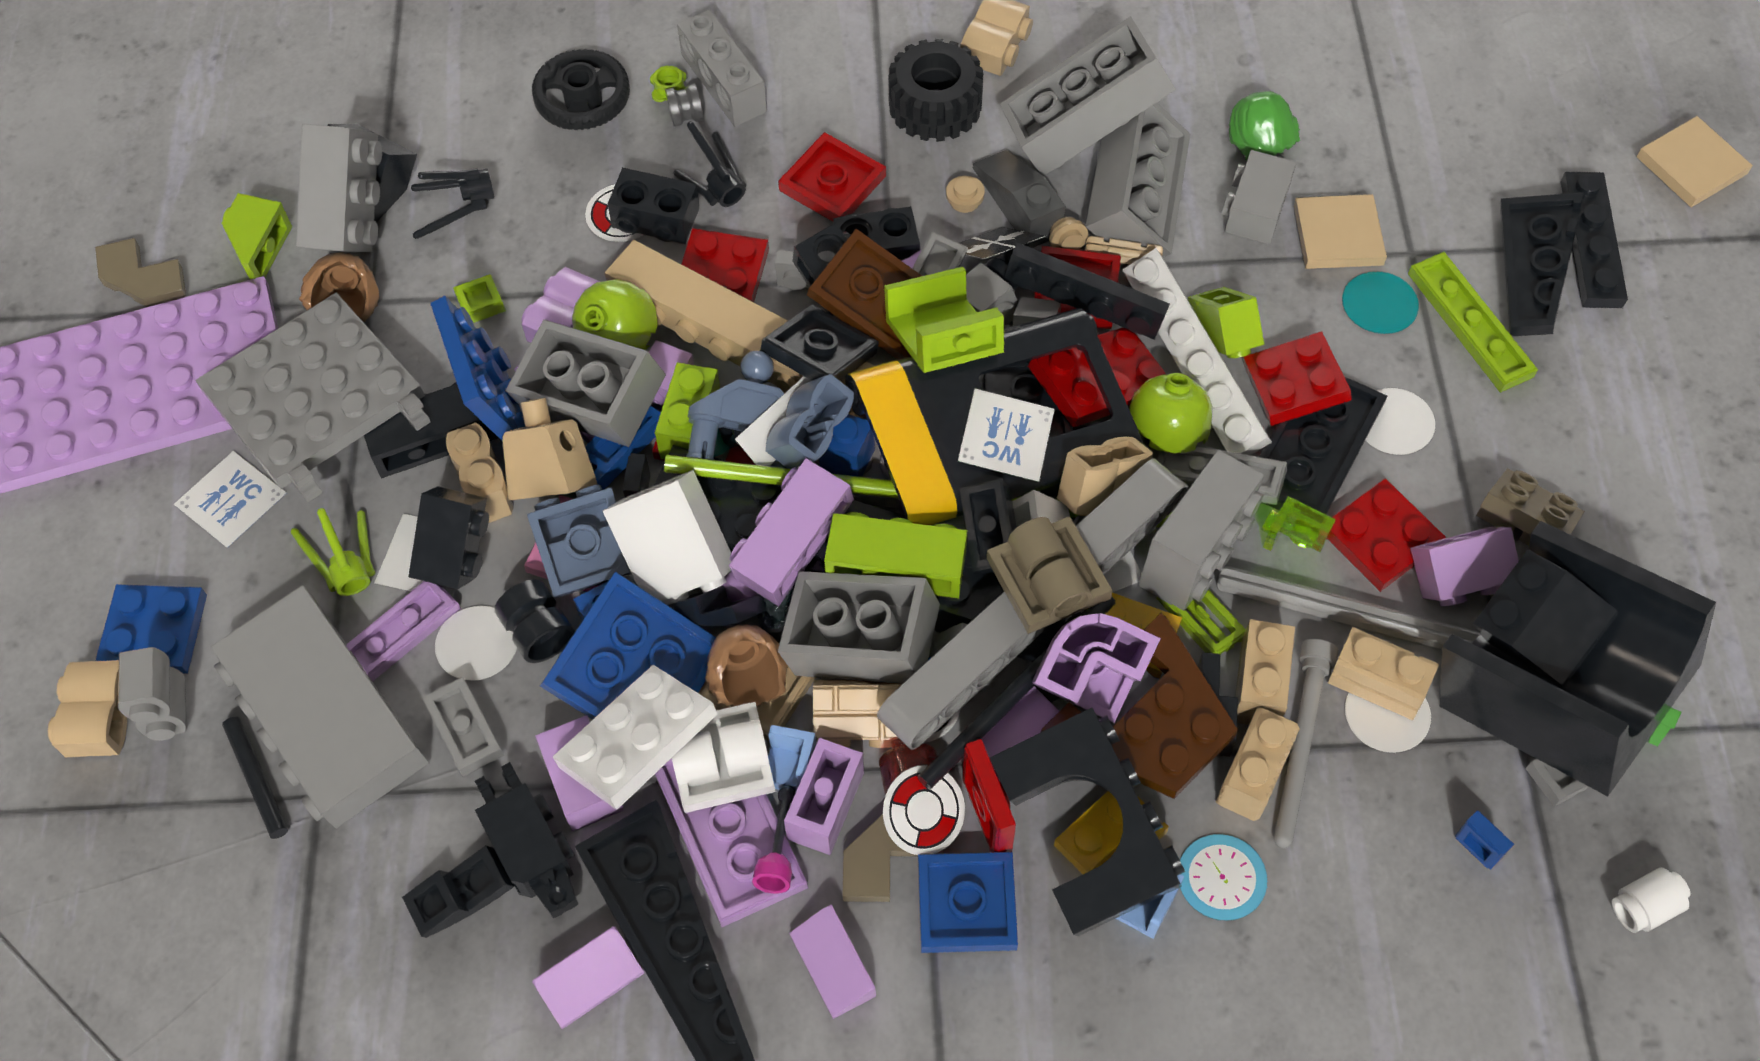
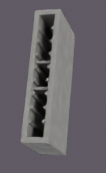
M301 585L210 646L220 661L214 665L215 670L228 687L234 684L237 686L241 694L235 698L236 702L250 720L254 717L258 718L263 726L256 731L258 736L272 753L279 750L285 760L279 764L281 771L294 787L298 784L302 785L307 795L301 801L316 821L324 817L337 829L429 764L380 691L364 671L351 650H348L345 641L318 602L304 585Z

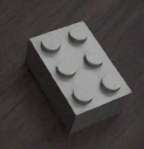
M302 124L296 247L345 252H372V246L378 238V226L376 221H374V209L380 199V186L376 181L377 165L380 164L382 159V145L378 141L377 133L344 127Z
M543 319L505 391L520 407L521 402L546 398L551 422L572 419L577 423L579 431L629 447L666 374L646 350Z
M1217 450L1153 537L1138 586L1183 611L1186 610L1193 598L1200 602L1211 586L1213 579L1210 576L1214 570L1218 569L1221 571L1231 558L1234 548L1231 546L1235 540L1243 541L1255 521L1252 516L1257 511L1264 497L1263 494L1258 492L1264 475L1226 453Z
M799 571L778 653L795 676L903 684L928 661L940 603L926 578Z

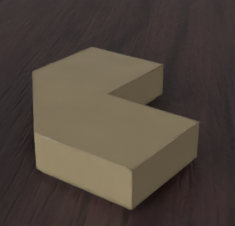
M135 238L95 247L98 278L104 286L114 291H120L146 307L186 297L183 268L178 259L142 267L140 247Z
M883 814L843 851V902H890V856L918 857V855L904 851L894 843L886 830Z

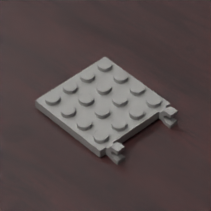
M334 293L195 380L201 391L280 489L293 483L308 503L323 493L313 480L314 477L310 470L399 412L406 417L416 431L431 422L427 414L421 409L424 406L419 399L424 397L425 394L420 384L337 293Z

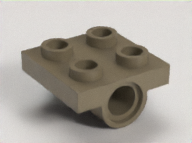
M1507 468L1488 492L1476 516L1495 527H1511L1512 533L1516 527L1524 531L1519 541L1529 546L1531 533L1540 521L1571 535L1585 511L1578 508V504L1571 497L1559 492L1553 494L1540 487L1538 481L1530 474L1519 470L1514 472Z
M1070 516L1052 524L1047 517L1031 519L1018 526L1010 534L1008 542L987 550V560L1027 634L1111 599L1113 590Z

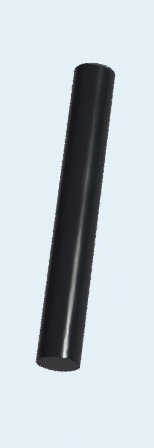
M237 716L230 717L222 723L224 731L270 838H280L288 832L286 823L240 718Z

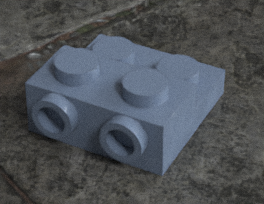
M601 485L589 486L577 491V498L560 503L559 498L548 499L534 505L535 511L527 514L555 599L605 583L610 580L615 572L621 576L632 574L603 513V510L616 503L611 487L602 490Z

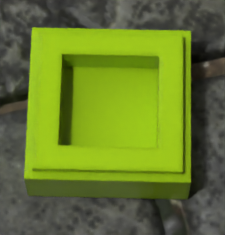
M491 274L453 287L460 307L466 309L473 323L506 311Z

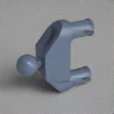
M763 351L747 353L740 365L741 373L746 380L737 379L689 407L687 417L693 425L686 457L714 460L718 428L724 427L743 432L784 395L780 388L763 384L771 378L774 371L773 360L769 354ZM777 460L771 464V467L786 468Z

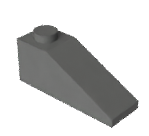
M1008 150L973 163V170L1012 227L1020 231L1045 235L1043 238L1026 243L1025 246L1034 248L1048 242L1051 227L1056 221L1064 218L1066 207L1048 180Z

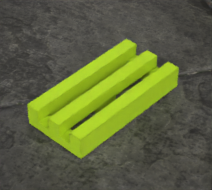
M1209 589L1201 601L1231 632L1230 635L1226 636L1209 618V614L1200 605H1197L1194 600L1191 601L1187 609L1218 642L1217 644L1186 610L1183 611L1173 604L1170 605L1156 596V599L1169 613L1182 617L1181 627L1205 653H1215L1221 656L1225 651L1231 650L1236 643L1242 642L1246 629Z

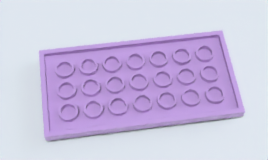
M258 277L0 347V494L232 429L201 391L195 380L278 329L271 292L265 277Z

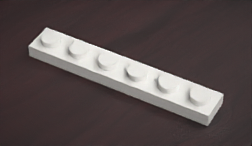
M1157 248L1124 268L1123 272L1133 289L1170 303L1158 333L1181 373L1199 384L1210 397L1213 406L1211 425L1226 451L1252 455L1272 443Z

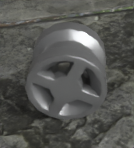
M695 83L689 84L685 89L679 91L674 88L665 89L674 127L682 125L685 120L703 121L701 102Z

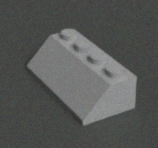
M1158 103L1153 104L1132 118L1128 123L1118 127L1102 138L1085 227L1094 235L1104 237V241L1107 242L1110 241V238L1141 242L1142 247H1147V243L1161 245L1163 247V256H1168L1172 254L1190 133Z

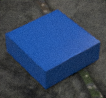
M1478 810L1464 823L1455 835V839L1490 870L1514 846V843Z

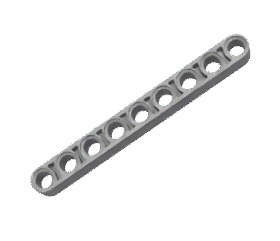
M1156 459L1147 461L1076 526L1103 575L1176 508L1188 491V485ZM1004 591L892 693L880 707L877 718L911 750L919 747L1048 626L1027 634Z

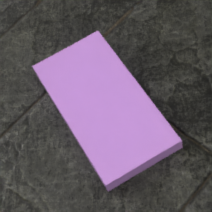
M672 758L655 773L721 927L808 889L806 879L785 835L781 854L791 863L792 878L789 890L778 894L767 893L757 889L752 883L757 861L761 857L772 853L778 821L766 794L684 813Z

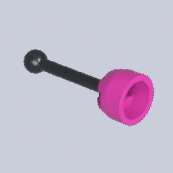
M783 786L778 791V799L781 804L772 853L761 857L754 868L753 885L767 893L778 894L786 892L791 884V863L781 854L785 835L784 819L789 810L790 803H792L796 794L791 786Z

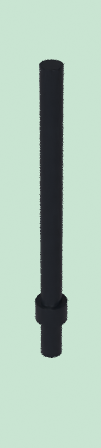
M1111 596V599L1090 607L1082 613L1078 612L1072 615L1064 624L1078 616L1098 613L1106 614L1116 602ZM1048 647L917 776L924 787L931 790L964 757L966 744L982 739L1035 686L1032 680Z

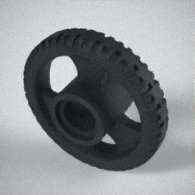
M574 49L556 55L555 58H551L545 62V65L541 66L532 83L533 101L539 114L552 125L568 130H588L608 123V121L613 120L624 109L630 93L628 76L622 64L613 56L599 52V50L594 51L593 49ZM607 87H615L616 89L611 98L602 105L600 90ZM546 90H562L567 110H560L549 103L546 98Z

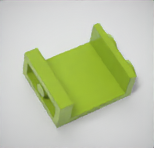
M963 266L884 286L886 322L923 373L1004 353V316L997 307L980 312L973 308L967 300L966 270Z

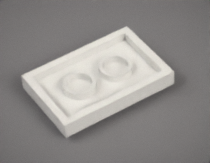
M652 665L553 756V759L562 771L617 810L718 713L710 700L655 665Z

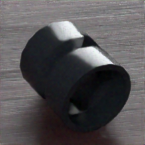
M537 579L526 580L516 584L507 590L495 605V614L505 630L513 632L512 641L528 663H539L553 658L564 650L575 633L574 628L560 608H556L557 602L542 580Z

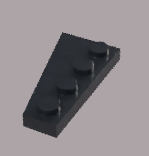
M1584 192L1501 198L1500 214L1511 336L1553 334Z

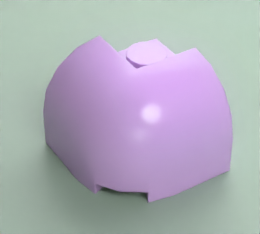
M1101 613L1078 616L1064 624L1051 640L1032 683L1085 710L1093 708L1096 715L1100 717L1107 715L1110 722L1115 723L1133 682L1141 681L1161 638L1117 617Z

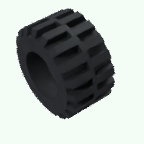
M925 39L919 41V45L910 44L906 46L905 53L898 52L894 57V62L889 67L888 87L891 118L895 119V124L899 129L906 128V134L912 137L919 135L920 140L928 141L929 138H936V142L945 141V137L949 136L952 139L960 137V131L967 133L972 129V123H977L980 111H982L984 73L983 67H980V60L977 56H971V50L966 46L960 48L958 47L959 43L954 41L945 43L943 39H935V42H928Z

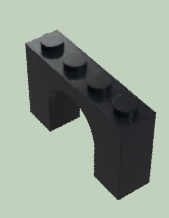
M1093 708L1085 710L990 757V761L1009 801L1015 806L1062 783L1088 781L1100 785L1116 798L1121 808L1123 832L1120 843L1113 855L1101 866L1052 889L1075 936L1089 932L1182 887L1177 876L1185 872L1173 846L1171 845L1163 849L1155 831L1163 828L1151 802L1149 801L1141 805L1133 789L1140 785L1141 782L1129 758L1119 761L1112 747V744L1120 740L1108 716L1106 715L1098 719Z

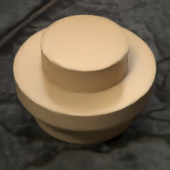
M958 176L952 179L946 187V198L953 209L958 212H972L984 200V186L975 177Z
M1073 217L1059 219L1050 229L1051 247L1080 250L1087 241L1088 230L1084 223Z

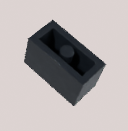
M440 486L421 493L409 578L460 589L478 576L482 566V554L478 553L480 537L485 535L489 524V513L485 511L487 498Z

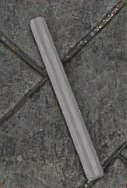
M1230 566L1223 567L1217 582V588L1223 592L1442 649V646L1452 634L1470 643L1480 636L1478 632Z

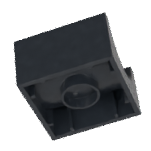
M1540 521L1531 533L1528 550L1571 573L1613 606L1619 614L1564 688L1486 642L1481 634L1472 643L1452 634L1442 646L1439 707L1608 797L1700 668L1716 602Z

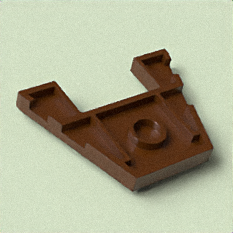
M1160 613L1143 630L1161 638L1150 662L1165 675L1113 726L1120 741L1112 744V747L1119 761L1129 758L1142 785L1175 799L1233 740L1238 729L1166 616ZM1068 702L1041 729V732L1081 713V711Z

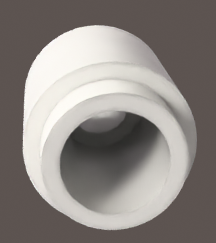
M1659 867L1621 888L1618 892L1619 896L1612 899V907L1617 918L1630 932L1637 933L1640 930L1649 932L1688 910V897H1690L1691 893L1687 883L1678 873L1674 871L1669 872L1667 869Z

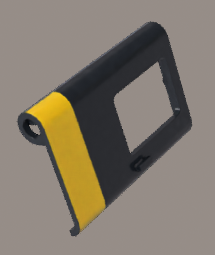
M1081 308L1004 329V353L923 373L912 356L849 373L845 378V385L854 392L851 407L858 416L866 415L902 505L905 519L915 524L933 525L964 515L960 488L1002 478L1010 487L1012 499L1022 497L1032 490L1041 491L1060 485L1067 454L1077 447L1086 445L1101 446L1105 441L1117 437H1134L1142 443L1138 428L1097 337L1096 322L1092 315L1087 314ZM1072 348L1083 351L1111 417L1107 421L1048 438L1039 482L958 461L974 390H983L979 382L980 375Z

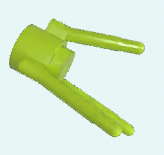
M324 508L317 510L322 528L334 554L329 560V568L299 529H291V535L323 576L330 592L337 591V594L341 596H349L359 593L369 586L371 582L369 577L375 575V570L370 559L366 515L363 510L357 512L360 557L355 555L353 551H343Z

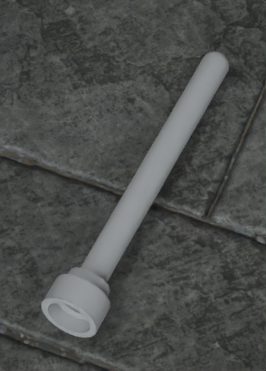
M1321 639L1305 640L1302 643L1299 658L1300 663L1303 665L1302 670L1306 675L1296 722L1300 730L1291 748L1274 835L1276 845L1281 848H1287L1293 842L1323 679L1329 675L1330 670L1334 669L1338 655V647Z

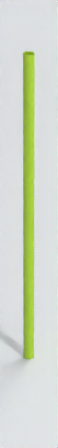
M666 455L664 472L684 474L694 470L696 476L782 485L785 476L791 470ZM833 474L848 483L853 494L898 498L892 480ZM1069 510L1070 518L1078 516ZM1170 514L1165 519H1163L1156 526V528H1161L1164 522L1170 516Z

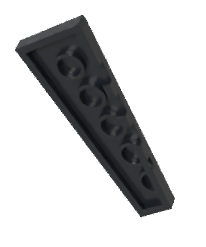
M657 800L576 845L577 853L694 1060L755 1061Z

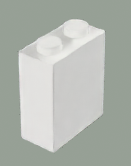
M694 470L623 498L603 510L637 586L659 601H663L664 604L668 605L685 600L689 597L688 591L700 587L702 592L705 593L727 582L724 576L731 571L729 567L731 551Z

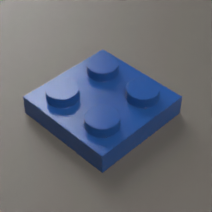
M116 584L95 661L119 660L120 652L154 647L163 651L169 657L170 667L179 670L182 674H188L207 594L201 587Z
M1013 852L918 855L921 953L1017 951L1018 935Z

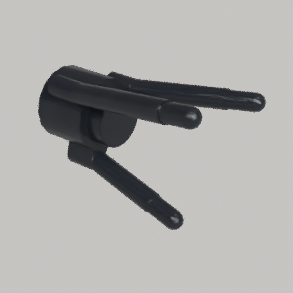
M689 121L687 123L688 129L714 169L710 171L706 179L708 189L679 169L674 170V175L682 181L697 184L698 193L707 200L710 206H714L717 202L722 207L736 204L744 196L746 184L739 176L719 133L714 132L712 138L725 167L722 166L695 124Z
M478 168L459 171L419 172V179L440 181L411 185L412 191L460 187L463 201L471 200V204L415 231L413 238L419 239L474 211L487 209L485 200L495 199L488 169L478 170Z

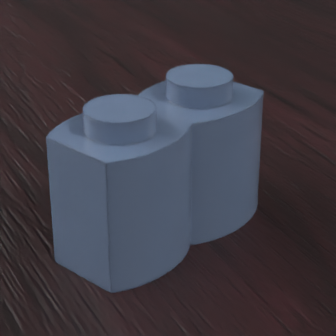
M832 374L800 386L790 398L786 417L777 422L770 431L765 452L788 469L800 466L805 458L812 462L818 460L831 443L833 427L841 423L848 415L853 403L854 392Z

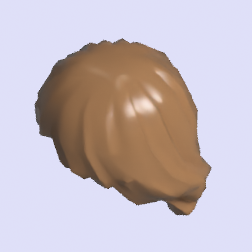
M337 252L318 259L303 277L299 300L307 311L334 293H337L363 322H366L374 313L375 307L378 306L380 297L373 272L358 256L351 255L350 253Z
M748 624L744 626L737 625L728 628L715 638L708 655V668L705 678L709 686L708 690L716 697L718 704L724 703L725 706L734 707L756 702V707L758 708L762 703L777 699L786 691V671L788 665L778 653L780 644L762 628Z

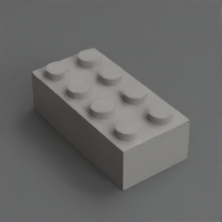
M1130 16L1000 103V106L1021 148L1039 173L1045 176L1086 148L1093 146L1098 140L1118 127L1128 123L1132 118L1153 104L1160 102L1176 89Z

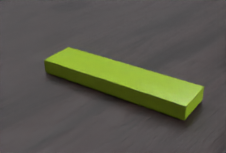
M1445 252L1411 265L1408 272L1410 278L1500 393L1535 377L1538 371L1537 367Z

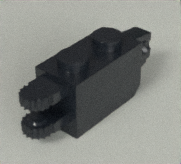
M509 762L501 766L507 785L512 787L513 790L496 798L495 791L489 780H486L484 776L475 780L486 802L485 805L475 809V812L518 894L530 898L537 896L550 915L556 918L578 905L570 877L574 874L567 862L568 859L575 855L562 831L555 835L552 834L547 821L554 818L542 793L533 797L526 783H521Z

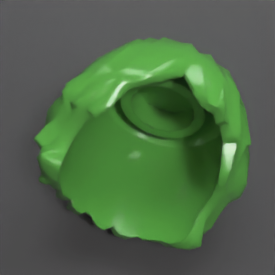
M1272 91L1255 92L1239 100L1232 109L1229 120L1230 142L1236 145L1241 153L1245 155L1246 161L1251 150L1275 156L1277 153H1283L1285 149L1292 148L1296 142L1300 141V129L1297 118L1292 115L1289 104L1280 94Z

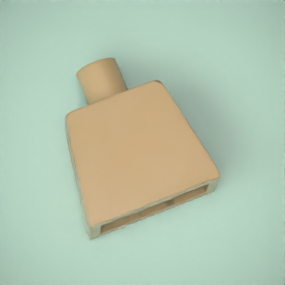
M546 398L521 402L525 427L506 431L502 437L509 501L568 494L597 485V480L577 423L572 419L551 422Z

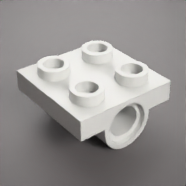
M756 702L716 710L718 714L672 757L684 813L776 792Z

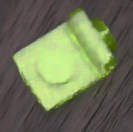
M1288 496L1281 510L1273 507L1261 530L1268 533L1263 548L1271 551L1282 533L1301 547L1312 548L1321 552L1336 519Z

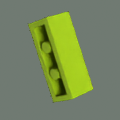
M850 512L846 515L833 513L824 560L825 573L926 578L936 596L959 598L966 556L967 530L957 529L950 524H936L934 526L915 524L904 518H893L891 520L869 518L867 515L858 512Z

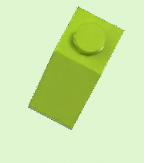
M238 193L231 207H228L224 212L222 221L225 232L249 279L262 276L266 278L292 229L291 222L282 203Z
M1227 287L1217 288L1188 297V301L1219 353L1227 355V358L1247 356L1251 354V348L1265 345L1256 297Z

